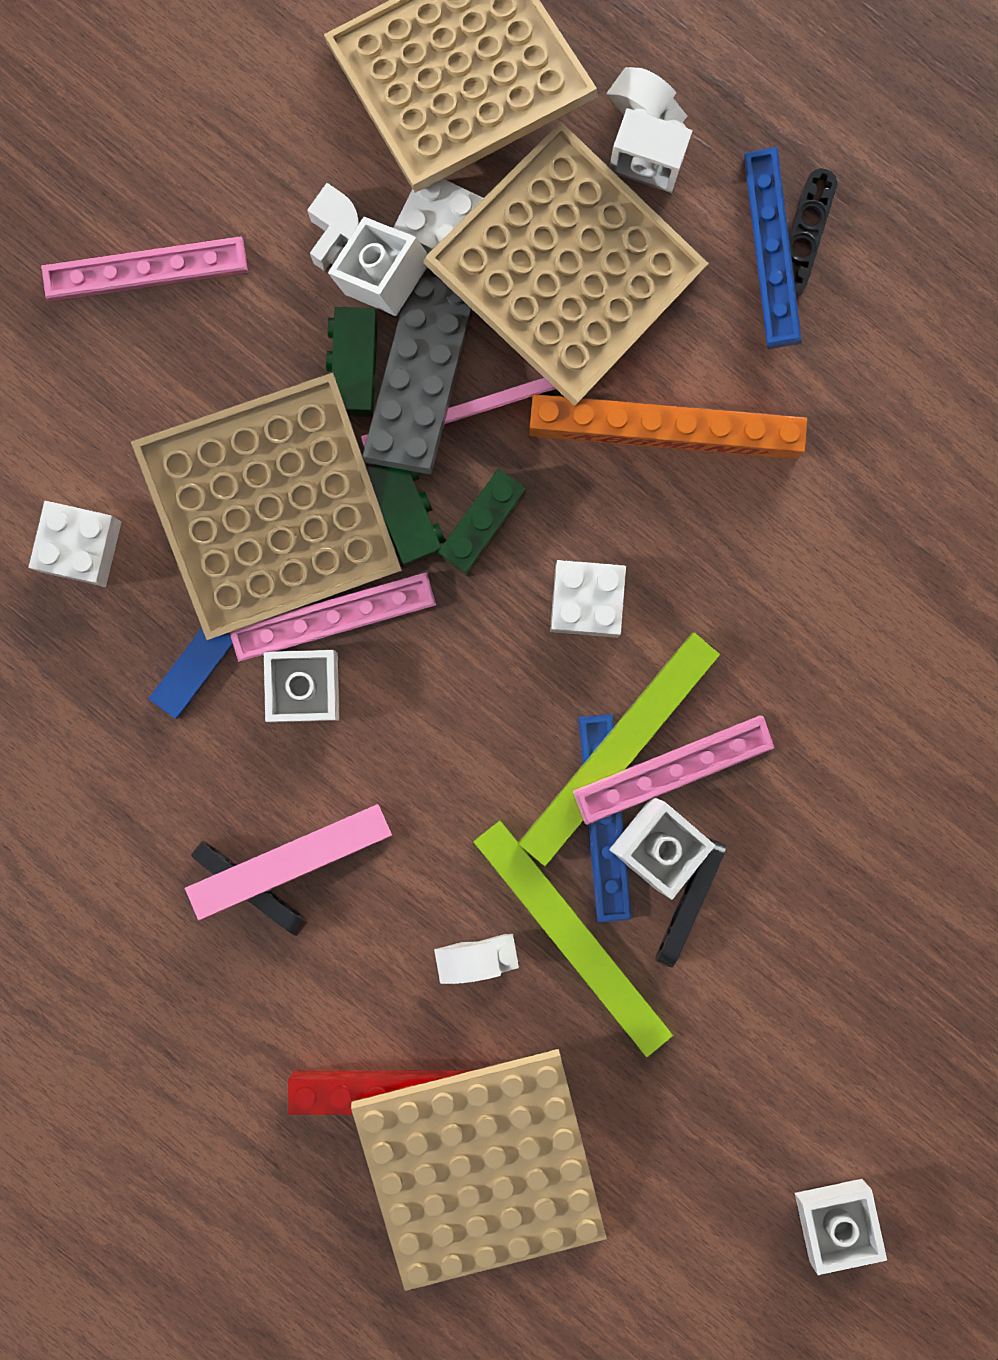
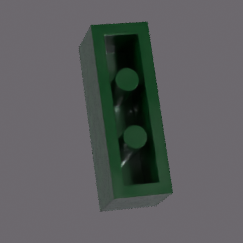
M334 307V318H328L327 332L328 338H333V350L327 351L326 371L334 374L348 416L373 417L378 329L376 308Z
M376 464L366 468L379 507L405 568L438 555L441 549L440 544L446 542L439 523L432 525L427 512L433 509L425 491L420 494L418 493L414 481L420 479L418 473Z
M497 469L439 550V557L467 577L526 495V488L500 469Z

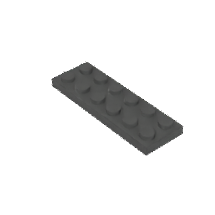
M422 275L402 307L362 456L365 463L432 474L473 310L440 278Z

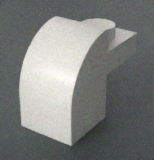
M625 67L606 93L623 115H625L626 109L629 108L632 110H647L655 118L664 121L676 120L683 123L687 117L686 113L673 98L676 91L662 78L642 68Z
M326 183L307 210L311 222L325 231L310 252L313 263L323 271L327 269L329 264H334L343 250L342 246L347 244L359 225V219L353 203L348 197L328 183Z
M503 934L477 942H460L434 949L440 984H458L501 976L503 972L519 968L513 934Z

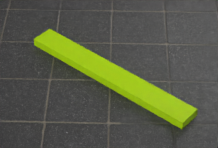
M695 632L691 633L518 844L546 866L583 821L573 791L625 770L720 654Z
M501 820L473 841L643 1054L648 1057L673 1036L670 1030L526 851L518 844Z

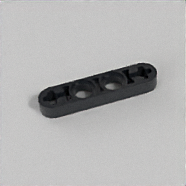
M819 168L810 173L804 184L789 233L792 266H800L795 277V281L799 282L795 284L796 297L803 292L808 283L837 188L836 176L832 171L825 168ZM821 179L825 181L824 187L826 188L823 190L819 201L813 200L817 190V185L815 184ZM808 209L814 210L819 214L820 222L814 226L807 225L802 219V213ZM797 241H804L810 247V254L806 257H798L794 254L792 245Z
M709 838V840L716 846L690 877L656 954L655 961L671 968L675 965L726 850L725 844Z
M201 841L191 854L199 864L213 875L237 865L205 841ZM271 890L247 900L295 936H298L308 923L302 914Z

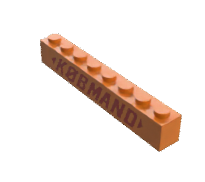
M533 394L529 436L798 459L805 452L807 418L584 398L574 406L565 397Z

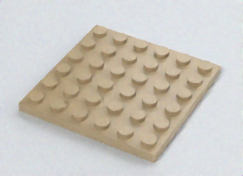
M389 0L324 34L327 45L415 193L598 97L596 86L540 0Z
M562 122L423 261L435 275L574 406L579 403L709 264Z
M333 373L131 441L206 640L402 571Z
M559 1049L351 1102V1110L405 1291L607 1239Z

